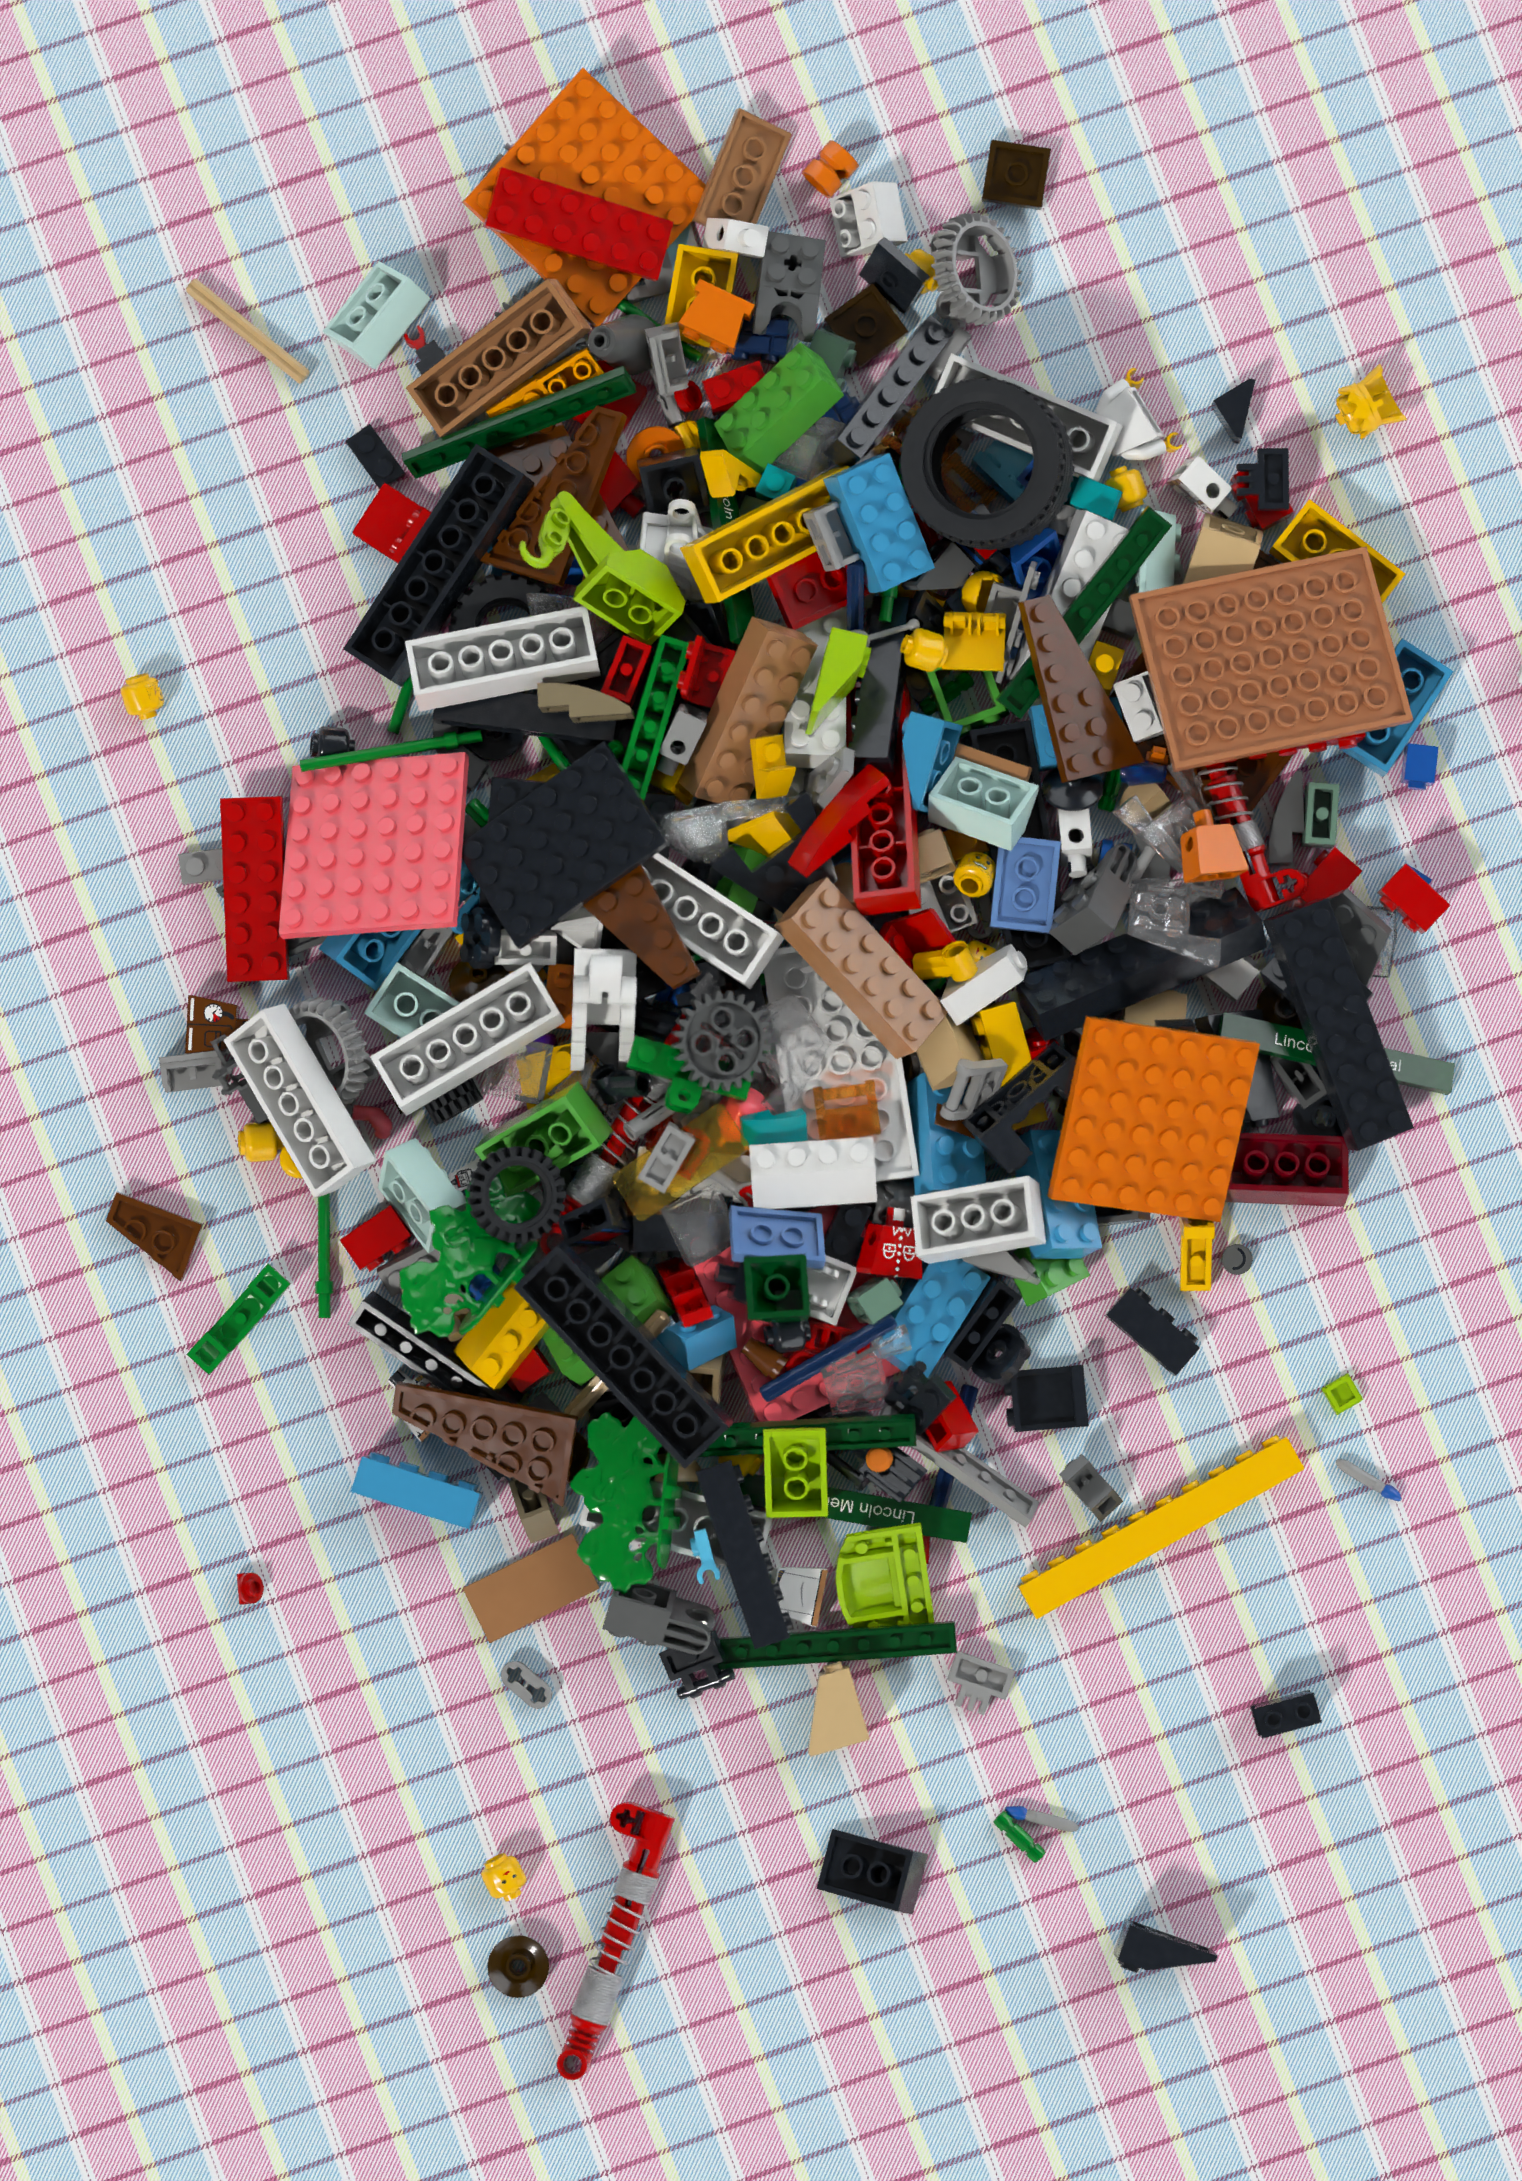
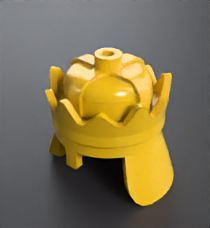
M1378 364L1360 382L1338 389L1340 395L1336 398V405L1340 413L1336 414L1335 418L1340 426L1346 424L1350 433H1360L1361 440L1377 430L1381 425L1407 420L1387 387L1382 374L1383 368L1381 364Z

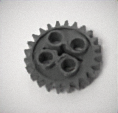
M713 990L712 999L708 993H702V1003L696 999H691L690 1002L693 1009H681L686 1016L685 1020L675 1019V1022L681 1026V1029L671 1033L679 1037V1042L671 1044L672 1048L680 1049V1053L674 1057V1060H684L685 1063L681 1066L680 1071L686 1072L691 1070L688 1080L695 1081L700 1077L699 1087L705 1088L710 1082V1090L717 1091L721 1083L723 1091H730L732 1082L735 1088H742L741 1078L747 1082H752L753 1079L750 1072H762L757 1063L768 1062V1059L762 1055V1052L772 1048L764 1044L765 1039L772 1037V1034L763 1033V1028L769 1025V1021H759L763 1010L752 1011L755 1004L754 1001L749 1000L743 1004L745 997L743 994H738L733 1000V991L726 990L722 998L720 990ZM721 1010L724 1013L725 1021L722 1026L717 1027L714 1023V1016ZM704 1022L714 1034L724 1035L723 1041L742 1054V1058L739 1059L730 1048L718 1046L720 1040L701 1027V1023ZM745 1030L748 1035V1041L741 1047L738 1044L737 1036L740 1031ZM699 1035H703L706 1040V1046L702 1051H698L695 1047V1040ZM725 1054L729 1058V1066L726 1070L722 1071L718 1066V1060Z

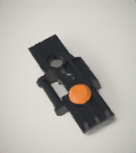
M833 1401L793 1420L872 1415L862 1408L852 1412L838 1401ZM898 1447L849 1449L864 1462L859 1472L836 1455V1450L826 1451L827 1463L853 1482L855 1489L862 1491L872 1482L900 1504L928 1471Z

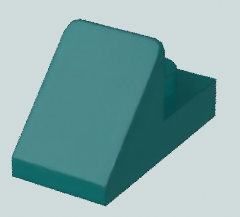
M1072 476L1074 477L1070 485L1072 489L1068 493L1067 502H1064V504L1112 520L1122 491L1084 476Z

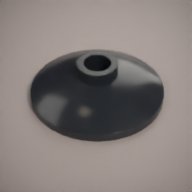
M1057 768L1048 773L1044 778L1042 793L1046 801L1058 809L1080 811L1092 807L1101 799L1103 795V781L1098 774L1062 783L1059 769Z

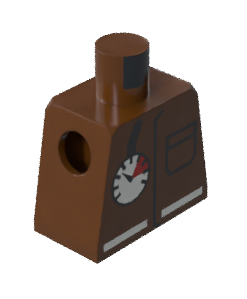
M188 995L185 1053L215 1051L210 1043L211 1041L223 1034L228 1037L250 1019L239 1018L240 1007L237 1005ZM224 1041L217 1044L220 1051L227 1048Z

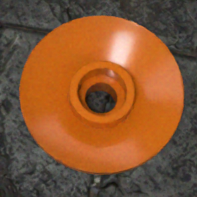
M652 426L639 431L631 439L626 451V462L639 482H641L636 460L650 457V453L654 449L660 450L661 454L686 449L682 439L671 429L662 426Z

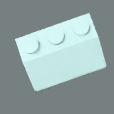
M378 261L322 332L360 362L375 370L386 359L387 354L396 342L404 336L407 328L415 318L423 312L431 298L409 277Z
M1156 511L1173 526L1136 571L1135 594L1179 585L1174 584V572H1179L1180 554H1175V542H1180L1181 524H1176V515Z
M955 757L928 796V821L1012 851L1025 832L1039 786Z
M397 962L364 1014L402 1038L460 1004V1002Z
M416 1138L385 1151L378 1189L424 1249L430 1253L435 1250L432 1246V1234L435 1231V1227L431 1225L429 1211L446 1205H450L459 1211H464L466 1199L463 1193L456 1190L449 1181L445 1170L439 1168L434 1162L430 1151L423 1147Z

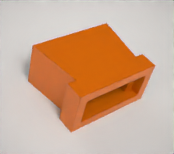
M699 279L694 289L696 298L678 322L679 329L683 330L682 335L690 340L698 342L700 338L710 343L709 347L720 354L726 355L727 352L734 354L743 321L745 319L750 322L755 312V304Z
M556 964L548 966L547 990L566 1021L555 1029L572 1030L574 965Z

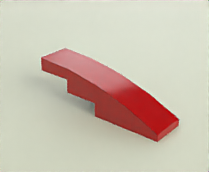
M868 764L848 782L823 809L805 833L790 857L789 865L806 878L852 841L853 838L848 830L872 812L867 802L890 784L886 775Z
M674 1257L655 1264L659 1278L684 1328L714 1317L711 1307L704 1297L702 1288L696 1280L693 1269L685 1257Z

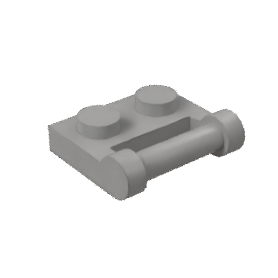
M1001 1058L973 1062L968 1059H960L956 1067L957 1076L947 1102L943 1103L940 1115L948 1120L966 1119L1000 1089L1008 1065ZM969 1077H971L963 1102L961 1105H959L965 1087L967 1085Z

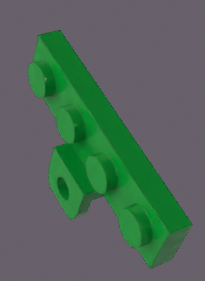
M639 1036L634 1037L626 1067L670 1080L665 1095L666 1109L685 1115L690 1114L699 1102L702 1089L742 1101L747 1099L751 1082L741 1078L742 1088H735L731 1082L730 1091H723L721 1083L717 1091L710 1090V1082L705 1088L699 1087L700 1077L695 1081L688 1080L691 1070L686 1072L680 1071L681 1066L685 1063L684 1060H674V1057L680 1053V1049ZM718 1060V1066L724 1071L728 1068L729 1062ZM678 1094L684 1095L686 1101L680 1100Z

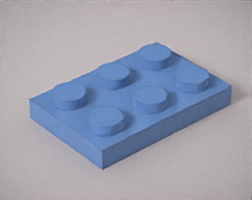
M1020 837L1012 851L998 847L990 927L1050 934L1049 930L1053 923L1052 916L1054 913L1061 841Z
M742 1206L730 1207L729 1227L732 1261L744 1262V1257L806 1254L807 1268H824L826 1260L821 1213Z

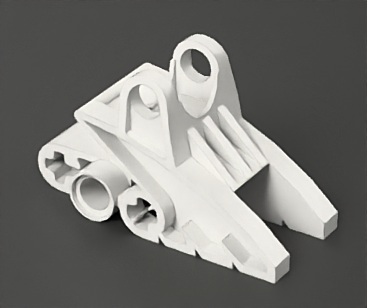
M676 499L669 503L668 515L643 512L640 538L637 545H627L629 550L642 549L668 567L677 586H681L678 588L685 601L687 599L691 602L704 600L680 550V547L713 531L701 525L695 504L689 500ZM678 508H684L688 510L689 513L678 514L674 510ZM751 587L752 599L754 600V589Z
M574 949L571 1071H584L586 1024L619 1025L618 1070H632L626 1067L634 1039L637 986V955L631 950Z

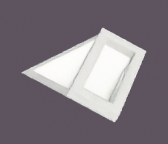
M583 906L551 928V930L557 932L577 948L600 949L603 924Z

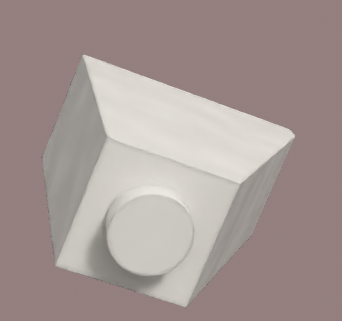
M1012 944L976 962L978 971L972 978L963 982H955L952 977L949 978L940 1002L956 1025L963 1023L1024 980L1028 969L1027 961L1020 951H1016Z

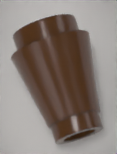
M753 1337L748 1340L741 1350L765 1377L770 1376L773 1379L776 1378L788 1361L783 1356V1353L777 1352L773 1347L755 1340Z

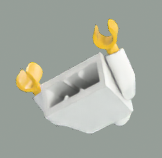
M1129 369L1125 380L1120 379L1103 392L1096 407L1097 414L1116 421L1123 426L1111 454L1113 456H1122L1126 460H1148L1165 454L1166 451L1170 453L1178 451L1182 448L1183 444L1174 447L1170 444V438L1176 437L1179 434L1172 432L1164 440H1161L1164 434L1137 391L1141 387L1144 377L1139 381L1131 380L1130 376L1134 375L1137 369Z

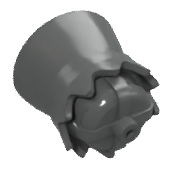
M914 1177L904 1180L897 1179L877 1182V1202L863 1203L873 1208L868 1219L874 1224L885 1225L887 1207L906 1209L904 1227L914 1228L911 1196H915Z

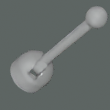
M911 619L907 624L870 635L860 629L851 630V632L867 635L866 647H869L872 640L908 629L914 631L920 627V623L917 619Z

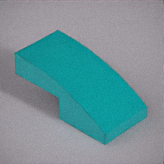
M802 1108L772 1115L769 1110L740 1117L741 1142L743 1146L803 1142L808 1140L807 1117Z

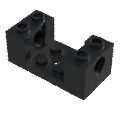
M1053 1041L961 1122L989 1156L1009 1174L1013 1170L1023 1167L1028 1157L1033 1154L1011 1126L1023 1121L1028 1116L1029 1110L1037 1103L1047 1100L1052 1094L1053 1089L1065 1101L1068 1100L1076 1059Z

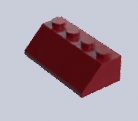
M1240 1132L1225 1202L1345 1206L1349 1195V1150L1343 1136Z

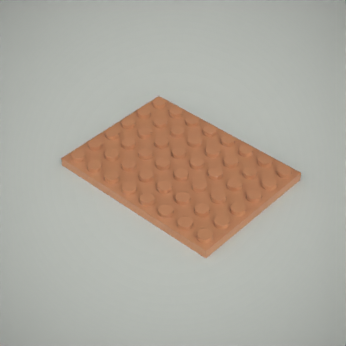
M1367 547L1131 594L1129 597L1174 772L1408 724L1413 720Z

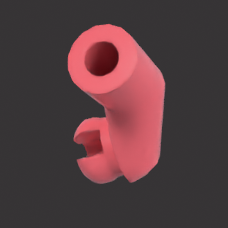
M354 1105L353 1120L369 1121L375 1129L374 1135L379 1139H387L391 1135L392 1121L381 1108Z

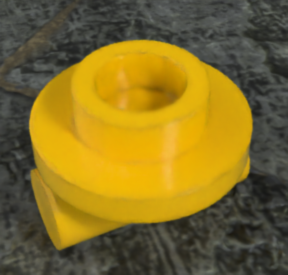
M687 420L673 427L675 433L682 439L686 449L695 446L696 449L700 448L698 428L695 421Z

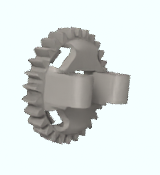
M965 213L950 218L949 222L942 225L944 230L938 231L931 240V255L935 258L934 264H931V267L935 269L933 279L937 280L939 286L937 291H944L937 297L936 312L943 319L966 321L967 324L974 322L975 326L982 324L985 326L1000 321L1005 315L1011 313V308L1017 304L1015 298L1020 295V292L1016 287L1022 284L1018 279V274L1022 271L1017 269L1016 264L1020 259H1015L1013 252L1016 248L1011 247L1009 244L1011 237H1004L1005 229L1003 227L997 228V221H989L988 215L981 216L979 213ZM986 235L988 237L986 239L994 251L998 252V255L989 256L979 243L978 237ZM974 258L977 289L964 288L962 286L956 268V261ZM991 294L998 295L992 303L994 307L984 306Z
M311 997L293 1005L289 1012L298 1026L306 1024L305 1039L329 1081L336 1088V1093L343 1105L352 1103L353 1099L360 1097L359 1091L365 1089L364 1085L377 1077L378 1070L369 1054L366 1053L365 1045H367V1042L363 1041L361 1036L362 1030H358L356 1027V1020H351L352 1014L349 1007L340 1000L332 1001L330 998L323 1000L322 997L315 999ZM335 1033L341 1044L345 1059L344 1063L334 1069L319 1039Z

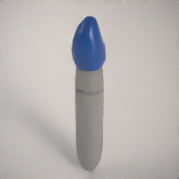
M1336 1460L1337 1467L1347 1475L1372 1488V1490L1380 1493L1386 1499L1401 1501L1400 1493L1393 1486L1385 1485L1381 1480L1347 1460Z
M1008 1806L1005 1808L1007 1814L1016 1820L1026 1819L1036 1824L1068 1832H1075L1079 1829L1077 1823L1066 1818L1035 1810H1027L1023 1806Z

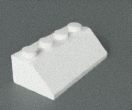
M873 1137L749 1145L754 1208L785 1209L877 1202Z

